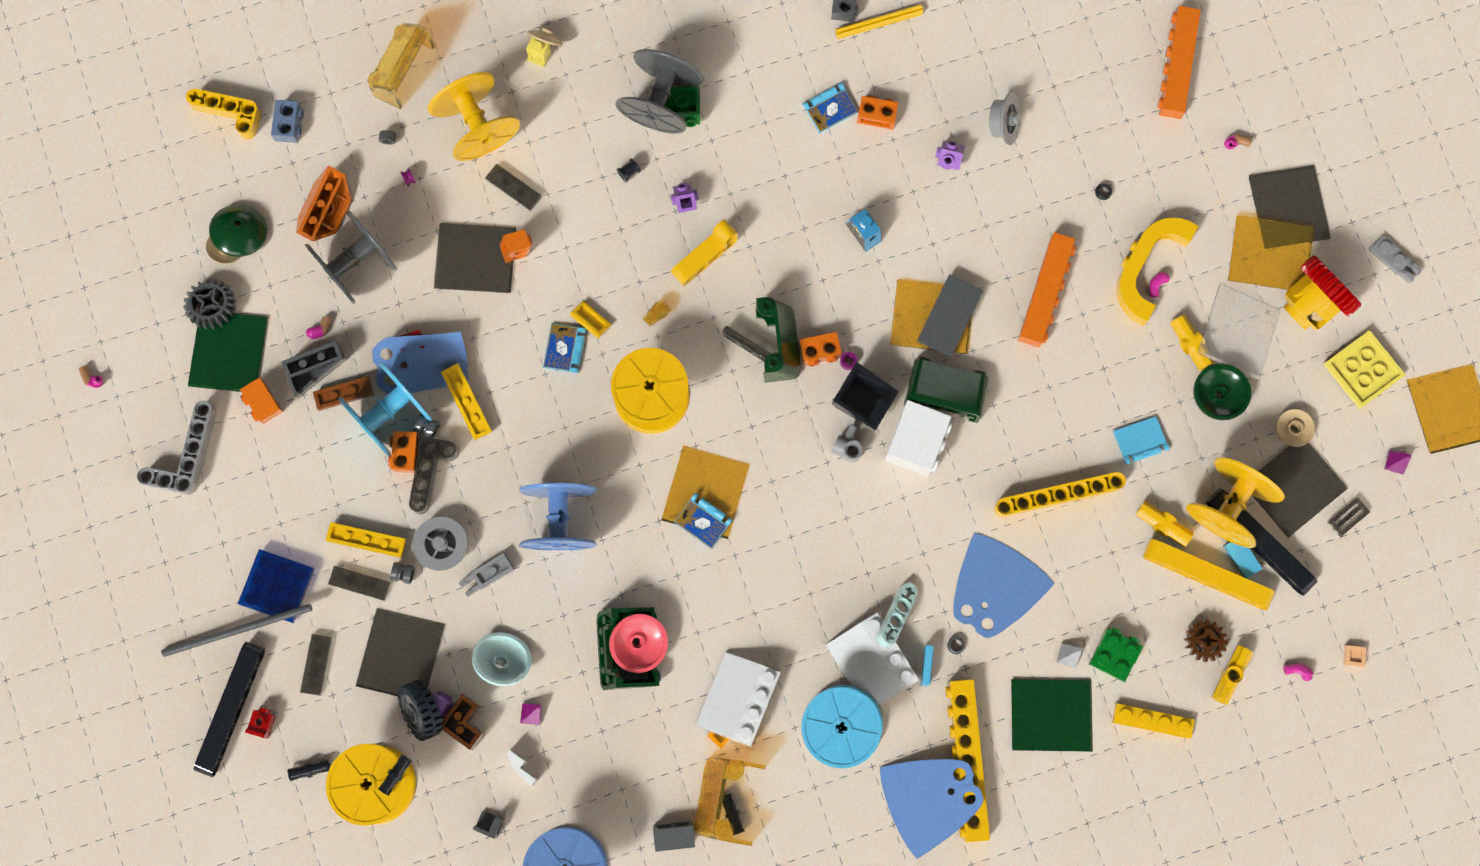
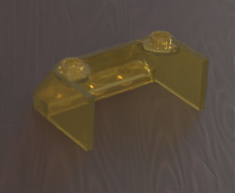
M402 23L396 26L390 44L374 73L372 72L367 80L375 98L401 110L402 105L396 94L421 46L424 45L432 50L435 47L428 28L410 23Z
M711 757L706 761L694 823V830L699 836L752 846V841L733 838L734 829L732 824L726 820H720L726 779H740L744 774L745 766L765 770V765L720 757Z

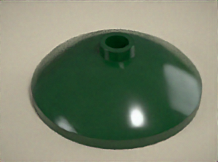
M240 204L220 209L213 216L209 225V235L214 246L222 253L234 257L248 256L258 251L264 245L268 233L264 217L256 209Z
M1214 364L1204 369L1197 376L1193 387V396L1196 405L1206 416L1221 421L1231 420L1241 415L1247 409L1251 400V386L1245 374L1238 368L1228 364ZM1216 392H1220L1222 397L1218 398Z

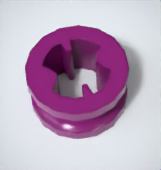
M407 168L406 172H400L407 187L410 186V183H416L409 168Z
M852 352L843 353L840 359V365L845 370H852L857 362V357ZM845 357H849V359L854 360V362L852 361L851 363L852 365H848V363L843 362V360H846Z

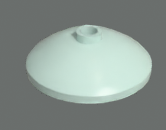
M492 633L480 639L475 645L472 654V664L476 673L486 682L497 686H510L520 682L528 674L531 666V654L527 645L518 637L508 633Z

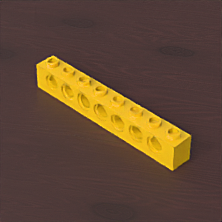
M974 679L950 681L948 686H945L946 698H950V706H947L948 718H952V726H949L950 738H954V746H951L952 758L962 761L964 755L971 757L972 763L970 766L974 774V785L980 788L983 795V803L974 814L978 819L977 825L971 827L967 821L959 829L960 838H964V842L989 841L990 833ZM958 695L965 698L966 703L964 706L957 705L956 698ZM960 715L967 717L968 723L966 726H961L958 723ZM962 735L969 737L970 743L968 746H963L960 743ZM955 769L954 778H958V781L964 780L966 776L964 769ZM966 792L963 795L964 802L966 803V798L969 795H973L975 797V794L972 792Z

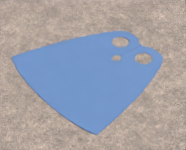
M974 533L957 582L953 605L954 616L961 623L974 626L976 632L981 636L990 638L1001 633L1026 614L1050 590L1054 583L1039 567L1017 551L990 537ZM983 602H986L988 604L987 609H983L981 607V604ZM970 605L972 607L973 613L970 617H964L961 614L962 606ZM990 618L993 621L994 626L991 630H984L982 628L981 622L983 619Z
M953 759L919 760L880 767L882 788L891 816L902 839L916 859L953 835L979 810L983 803V795L980 788L976 787L973 783L974 774L971 766L965 761ZM957 768H962L966 772V777L962 781L956 780L953 776L954 770ZM949 788L954 789L955 792L953 795L948 794ZM966 792L975 794L976 800L973 804L969 805L964 802L963 795Z

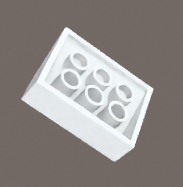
M876 613L832 640L826 646L850 685L866 691L880 705L919 681L896 642L889 647H883L878 643L877 634L883 621L879 614Z
M725 652L696 726L750 748L781 672Z

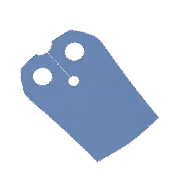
M461 332L387 337L377 343L372 349L373 363L378 368V372L375 375L378 388L388 394L397 385L389 386L385 383L384 378L387 373L381 368V361L410 393L448 387L441 371L457 363L460 365L468 381L467 355ZM385 348L390 349L393 353L390 360L382 359L380 356L381 350ZM406 362L408 366L403 369L400 364Z

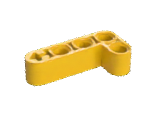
M191 89L187 92L186 100L194 110L237 119L235 128L241 137L246 140L255 137L261 118V111L254 101L200 89ZM218 101L217 105L211 106L213 102ZM232 105H236L233 110H229ZM250 109H254L251 114H247ZM245 126H249L247 131H242Z
M723 219L714 227L713 234L675 265L671 273L683 286L687 285L736 243L738 232L726 219Z

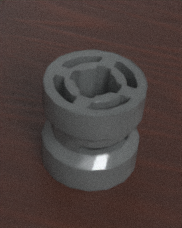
M420 415L415 423L414 432L422 433L426 438L432 440L438 431L440 423L435 420L428 421L423 415Z
M394 562L390 580L396 582L400 580L405 584H411L415 566L409 564L405 566L400 562Z

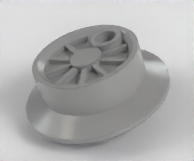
M1014 92L1008 93L1004 100H994L989 114L991 135L993 137H1002L1006 145H1012L1018 136L1021 120L1020 104Z
M442 516L428 519L422 523L413 539V550L418 561L425 567L435 571H444L455 567L464 558L468 547L467 535L463 527L457 521Z

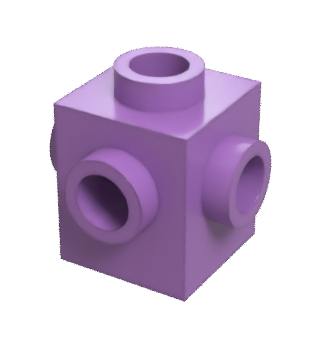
M943 141L942 146L938 147L936 151L937 165L944 169L959 170L965 146L959 145L954 141Z
M680 183L674 186V194H671L672 204L677 206L678 213L697 210L696 200H699L696 189L693 190L691 183Z

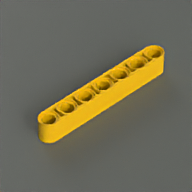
M1114 472L1005 497L995 504L994 512L998 517L1005 518L1117 492L1125 486L1126 478L1122 473ZM1112 478L1119 480L1118 487L1111 483ZM1093 482L1100 484V491L1093 488ZM1075 486L1082 489V495H1077L1074 492ZM1061 491L1064 494V498L1058 499L1055 492ZM1037 495L1044 496V504L1037 501ZM1019 499L1026 501V508H1021L1018 505ZM999 504H1006L1008 512H1002L999 509Z
M1155 539L1149 540L1143 555L1144 559L1262 610L1269 609L1275 593L1270 588Z

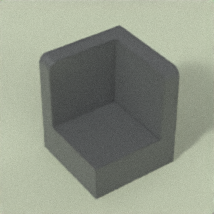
M482 811L473 830L496 839L505 819Z

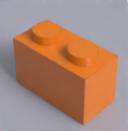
M260 377L240 389L242 393L240 398L246 406L249 404L253 410L250 414L256 422L259 421L264 424L283 412L266 383Z

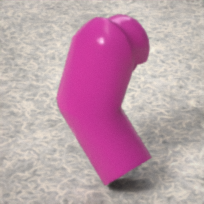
M1159 272L1150 280L1149 297H1159V286L1163 283H1168L1170 280V276L1167 273Z
M1301 662L1283 666L1285 675L1298 673L1302 675L1301 677L1304 681H1310L1313 678L1312 669Z

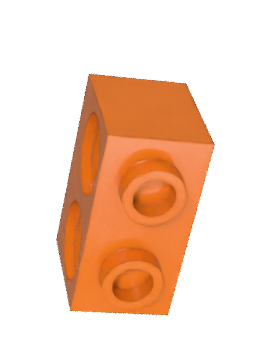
M872 95L862 96L857 123L893 130L898 102L889 98L884 100L877 99ZM871 107L873 111L867 112L864 108ZM889 110L891 115H885L882 111Z
M525 229L503 235L499 246L505 263L527 257L532 245V239L530 234H526Z
M837 332L799 339L803 365L813 367L819 365V362L822 361L832 363L841 358L842 353ZM832 345L834 346L835 350L833 352H827L825 350V346ZM808 349H814L816 351V355L809 356L806 353V351Z
M394 431L393 436L390 437L392 455L388 457V466L391 467L390 469L393 472L417 473L420 435L417 432ZM407 438L409 440L408 444L405 447H401L400 441ZM402 457H406V464L403 466H399V459Z

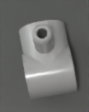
M850 424L845 437L839 435L831 453L844 458L850 463L857 462L863 453L862 445L858 441L852 440L857 426ZM850 447H854L857 449L858 454L851 456L847 450Z

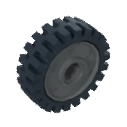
M416 680L400 687L398 691L399 707L402 708L400 711L404 715L403 719L407 722L408 729H411V733L415 735V738L419 741H425L440 734L442 731V718L439 715L441 713L437 709L438 704L435 703V698L433 695L431 696V691L427 689V685L423 684L420 680Z

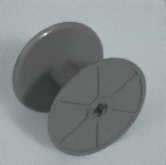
M653 49L635 51L633 55L635 63L643 71L655 77L653 84L648 87L650 92L647 100L638 97H621L615 103L616 108L624 116L644 127L664 133H683L686 130L684 120L678 114L665 107L667 98L671 97L670 90L672 84L682 87L699 86L704 81L702 73L689 62L663 51Z
M348 210V217L363 235L347 249L344 247L343 252L327 265L309 244H305V247L348 299L355 304V299L339 281L341 277L355 266L360 267L359 263L374 251L379 254L392 270L398 269L366 228ZM354 258H359L350 266L351 260H353Z

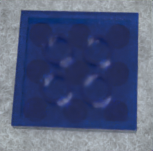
M259 549L238 605L270 616L300 607L315 568ZM297 616L285 619V621L294 624Z

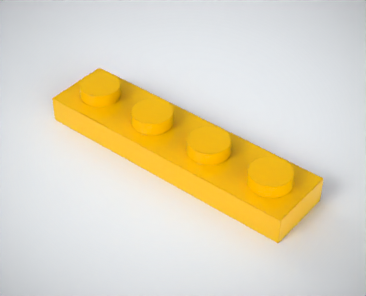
M457 363L441 371L474 440L476 441L492 433L460 365Z
M330 522L325 541L402 558L407 540Z
M1116 703L1112 723L1191 739L1195 719Z

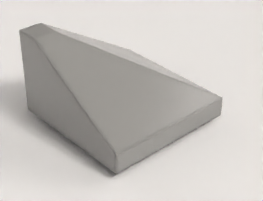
M1062 643L1056 662L1076 668L1082 648Z

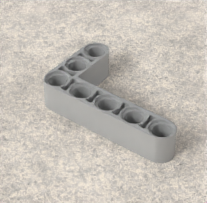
M199 401L195 404L177 473L144 467L138 471L137 480L150 488L184 495L193 494L198 486L216 417L215 407L207 401ZM209 407L208 413L202 415L203 408ZM204 425V430L201 433H197V428ZM195 444H199V449L192 452V447ZM194 462V468L188 471V464ZM149 473H151V474H152L151 479L146 482V481H145L146 475L149 474ZM170 477V483L164 486L165 478ZM185 481H189L187 489L182 488Z

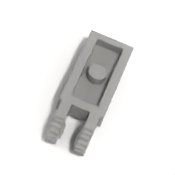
M1384 235L1369 249L1392 272L1408 283H1412L1414 278L1408 271L1403 270L1405 267L1416 275L1422 272L1416 263L1411 262L1412 260Z
M502 553L471 572V575L461 580L459 584L460 586H466L475 579L478 585L468 589L465 593L469 597L515 569L506 554Z

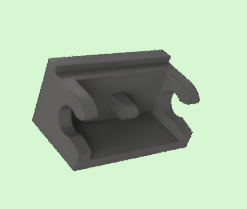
M693 821L653 825L655 852L695 847Z

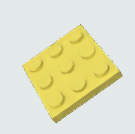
M1370 330L1323 364L1358 409H1361L1405 376V373Z

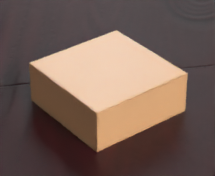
M1345 645L1343 665L1365 667L1366 647Z

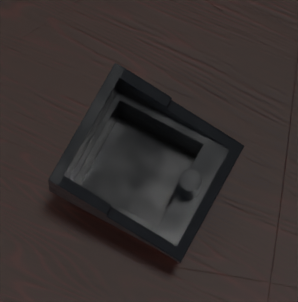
M856 362L833 399L832 405L876 431L899 391Z

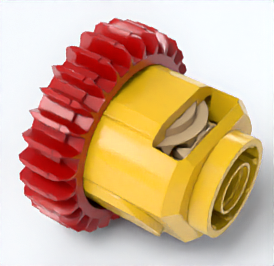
M1313 255L1301 265V270L1306 275L1285 293L1287 303L1283 306L1304 330L1310 326L1318 330L1340 311L1346 316H1350L1361 307V302L1317 256Z

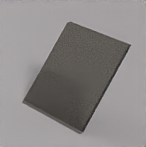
M1314 165L1249 175L1264 249L1330 239L1329 227Z
M440 223L433 289L511 293L513 261L505 263L499 245L503 235L516 232V227Z
M1307 443L1301 447L1288 446L1258 471L1282 490L1285 496L1284 500L1279 503H1272L1256 497L1254 499L1289 538L1348 488L1314 448Z
M377 608L356 687L397 697L399 696L398 691L400 687L416 680L422 681L423 684L427 685L428 689L445 624Z

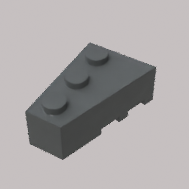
M333 341L281 361L294 396L300 398L346 359L339 342Z

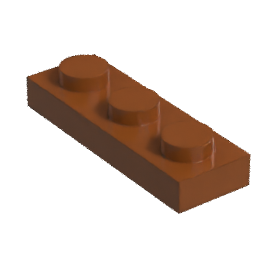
M366 376L314 391L313 395L317 410L322 411L342 405L338 400L339 397L349 403L374 396L370 377Z

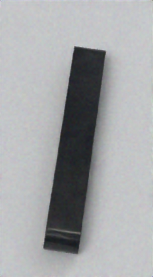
M1219 488L1206 501L1207 506L1219 510L1224 502V496L1229 493ZM1232 497L1229 499L1228 504L1233 502ZM1246 510L1241 511L1236 521L1254 536L1256 546L1251 549L1297 593L1305 596L1318 582L1316 577Z
M247 641L243 644L195 761L194 771L212 778L216 775L264 657L265 648Z

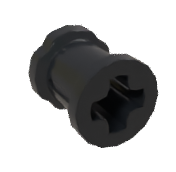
M630 158L626 165L622 168H617L616 171L622 180L627 183L629 178L635 173H640L641 169Z

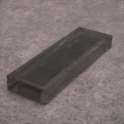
M497 163L485 177L488 182L529 211L534 208L542 197L541 194Z
M727 325L723 329V337L763 362L766 356L771 354Z
M334 566L328 585L385 601L391 582Z
M311 635L300 693L321 696L332 637Z

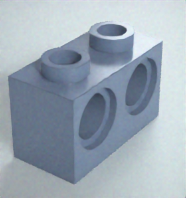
M275 100L271 136L275 141L298 143V137H301L302 133L300 119H303L304 110L298 101ZM293 110L292 114L286 115L287 111ZM286 128H291L288 133H283Z

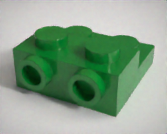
M700 86L671 87V97L667 98L665 107L678 114L684 120L687 127L699 125Z
M1112 627L1111 630L1105 629L1088 665L1122 682H1126L1143 646L1139 644L1140 640L1132 636L1126 638L1122 636L1123 632Z

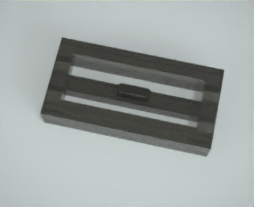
M1357 497L1327 523L1332 525L1334 531H1337L1341 537L1368 515L1370 511ZM1356 503L1359 505L1338 524L1335 522ZM1361 509L1364 511L1343 530L1340 528Z

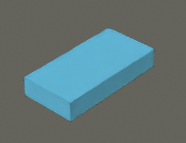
M1232 542L1223 546L1244 578L1247 579L1262 569L1249 548Z
M924 646L920 686L930 685L933 646Z

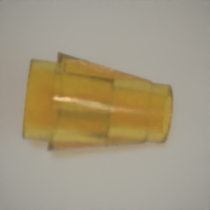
M662 300L656 301L645 317H643V320L649 326H652L667 317L671 310Z

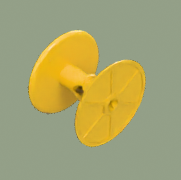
M477 72L455 80L441 89L428 104L427 110L430 115L442 118L461 113L464 117V124L469 126L471 131L465 134L453 149V157L458 161L477 159L498 149L508 142L520 127L519 120L512 116L499 117L489 121L485 119V111L480 109L477 103L484 99L494 86L495 78L489 72Z
M658 348L635 350L618 363L612 375L611 392L616 410L625 424L632 429L646 434L662 433L676 426L684 417L690 397L688 377L681 362L671 353Z
M1218 457L1214 461L1215 468L1227 481L1234 485L1228 495L1224 496V502L1219 510L1201 503H1189L1186 506V510L1193 519L1217 536L1242 547L1254 548L1256 546L1254 536L1236 519L1242 510H1246L1245 504L1251 495L1264 501L1279 503L1284 500V493L1274 482L1255 469L1233 459ZM1232 497L1233 502L1228 504L1229 499Z
M359 744L350 747L334 760L326 778L328 801L338 816L355 825L368 826L393 821L407 810L414 798L416 776L412 764L409 765L402 776L403 779L398 781L388 796L378 790V788L388 775V770L393 768L403 753L386 745Z

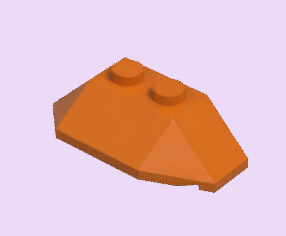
M328 165L314 182L298 215L297 234L312 242L336 234L351 202L347 179L344 173Z

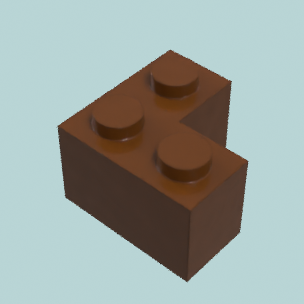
M461 694L442 720L441 729L469 750H474L484 736V733L469 722L481 706L466 695Z

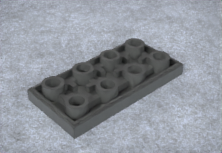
M949 274L917 342L951 358L983 290Z

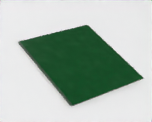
M233 313V317H227L229 323L221 322L222 327L216 324L215 330L210 326L207 330L203 326L197 327L188 387L241 392V388L258 379L267 317Z
M1011 679L1013 751L1093 752L1092 680Z

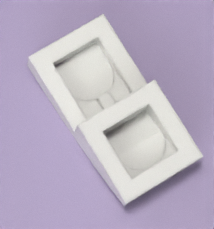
M508 750V758L516 772L530 786H534L538 779L523 769L527 761L512 750Z

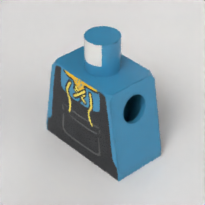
M866 209L845 223L865 252L881 242V230Z

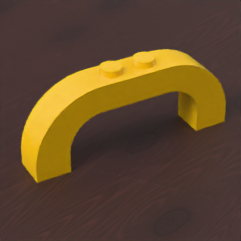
M1165 218L1150 225L1139 240H1134L1129 249L1132 251L1130 256H1125L1121 263L1123 269L1118 277L1116 293L1122 310L1138 324L1144 326L1156 305L1142 298L1136 288V278L1156 242L1164 239L1176 241L1186 247L1198 228V225L1182 218Z

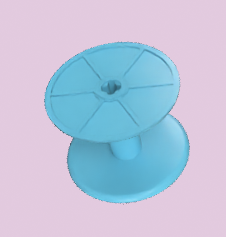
M381 361V368L397 385L395 389L381 401L378 399L377 404L362 417L343 398L339 397L338 400L375 443L390 456L391 453L374 433L376 429L389 418L394 419L393 415L409 401L415 405L428 421H431L432 418Z
M851 685L832 686L813 698L805 709L801 724L803 740L809 752L818 761L834 768L857 766L874 753L880 742L883 732L881 710L874 698L858 687ZM841 722H845L844 726L846 728L844 730L841 729Z

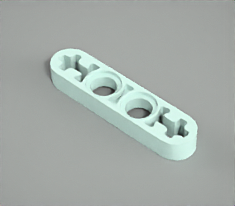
M910 582L905 583L898 589L879 629L877 641L883 647H889L897 641L915 602L918 590ZM898 603L903 604L904 612L899 610ZM891 617L896 619L897 627L892 625Z

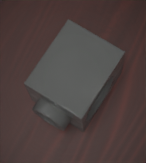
M833 0L831 20L853 22L854 15H858L859 4H855L856 0ZM841 7H848L849 10L844 11L841 9Z

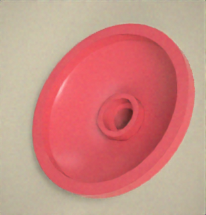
M646 614L629 615L619 621L614 627L609 641L610 653L614 661L626 671L632 673L650 671L659 665L665 657L668 648L667 633L663 625L652 616ZM638 638L639 642L634 645L633 640Z

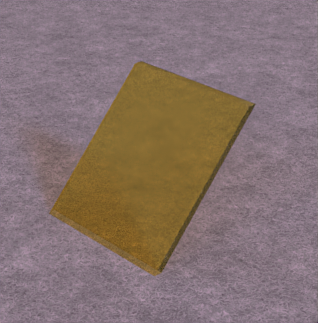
M1237 215L1228 281L1289 290L1306 275L1301 270V265L1311 256L1314 227Z
M897 280L890 345L933 350L918 343L917 339L944 286L943 284ZM972 315L954 353L968 354Z
M1472 364L1406 380L1430 454L1480 442V386Z
M683 445L661 520L676 524L674 523L695 493L699 495L694 501L698 504L704 498L726 514L722 522L726 523L730 517L734 520L749 464ZM733 521L721 536L722 538L728 539Z

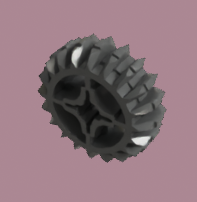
M205 279L204 284L198 281L197 287L191 286L192 292L186 291L188 298H184L186 304L183 305L186 311L185 314L190 318L191 323H195L197 327L203 326L207 330L210 326L215 330L216 324L222 327L221 322L229 323L227 317H233L232 311L236 310L234 305L236 303L235 294L222 281L217 283L213 279L210 283L208 279ZM221 295L224 296L223 306L219 304V297ZM198 302L201 304L199 314L196 312Z

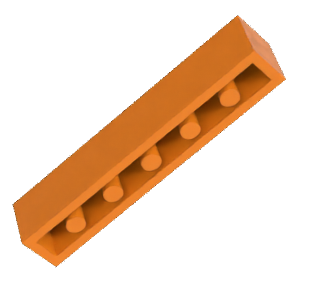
M1178 6L1176 12H1172L1170 23H1173V27L1169 30L1168 34L1170 46H1167L1165 57H1168L1162 71V74H1165V78L1160 85L1162 98L1159 97L1157 108L1160 109L1159 116L1181 119L1185 114L1201 9Z
M1053 232L1018 341L1038 348L1042 343H1046L1049 332H1046L1048 325H1052L1055 316L1052 315L1053 308H1057L1060 298L1057 297L1059 290L1062 291L1066 280H1063L1064 273L1068 274L1071 263L1068 261L1070 256H1074L1077 247L1074 245V238Z

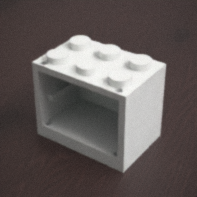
M907 400L885 461L928 476L930 472L934 473L939 462V458H936L937 454H941L946 443L943 438L947 437L953 424L950 422L951 416Z

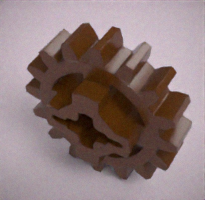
M1207 619L1203 624L1199 620L1197 621V626L1195 624L1190 625L1192 631L1187 630L1185 632L1189 635L1188 638H1184V641L1189 643V645L1185 646V649H1191L1189 655L1195 654V660H1200L1202 657L1203 662H1208V658L1211 662L1216 661L1215 656L1221 658L1222 654L1220 651L1225 652L1227 650L1223 647L1224 644H1228V641L1223 638L1227 636V633H1221L1223 627L1217 628L1216 621L1210 624L1209 619ZM1202 628L1200 635L1195 636L1196 632ZM1206 638V640L1213 642L1206 644V642L1200 641V639ZM1217 646L1216 650L1210 654L1212 647Z

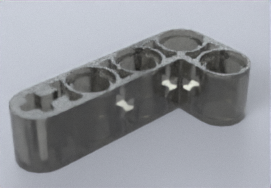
M426 438L420 443L409 499V506L416 514H425L429 509L438 460L453 461L458 457V448L450 441ZM433 444L434 450L427 453L425 451L426 446ZM453 447V453L445 455L444 451L446 448ZM430 463V469L422 471L423 464ZM421 482H427L426 489H418ZM421 501L423 503V506H419L418 509L415 506V504H418Z

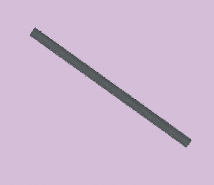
M311 604L303 605L161 650V654L163 657L170 656L311 612L312 606Z

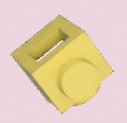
M531 37L526 48L528 54L527 61L544 67L551 53L550 44Z

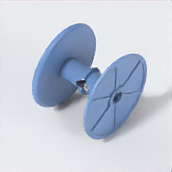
M541 483L519 488L520 493L524 495L548 498L549 515L546 516L549 520L548 537L523 540L519 543V547L553 551L581 550L597 546V543L590 539L568 537V519L571 518L568 515V498L592 495L596 493V487L576 483Z
M561 827L542 834L528 848L523 861V866H563L565 864L567 866H608L607 857L601 843L589 832L576 827Z

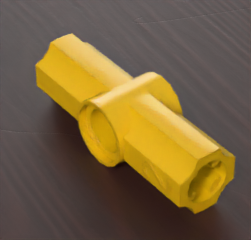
M1185 314L1170 322L1171 327L1180 339V347L1185 354L1191 357L1199 372L1215 363L1205 347L1202 335L1194 330Z
M1147 501L1142 503L1135 514L1151 525L1155 532L1164 537L1168 536L1183 547H1186L1194 535L1192 531L1178 523L1173 515L1160 511Z
M1240 645L1236 646L1226 668L1221 672V678L1211 698L1219 703L1228 705L1238 683L1243 679V673L1253 652ZM1230 670H1233L1236 674L1234 680L1229 678Z

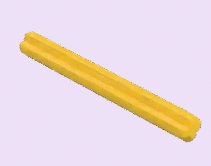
M919 4L835 29L837 39L917 17L923 14V7Z

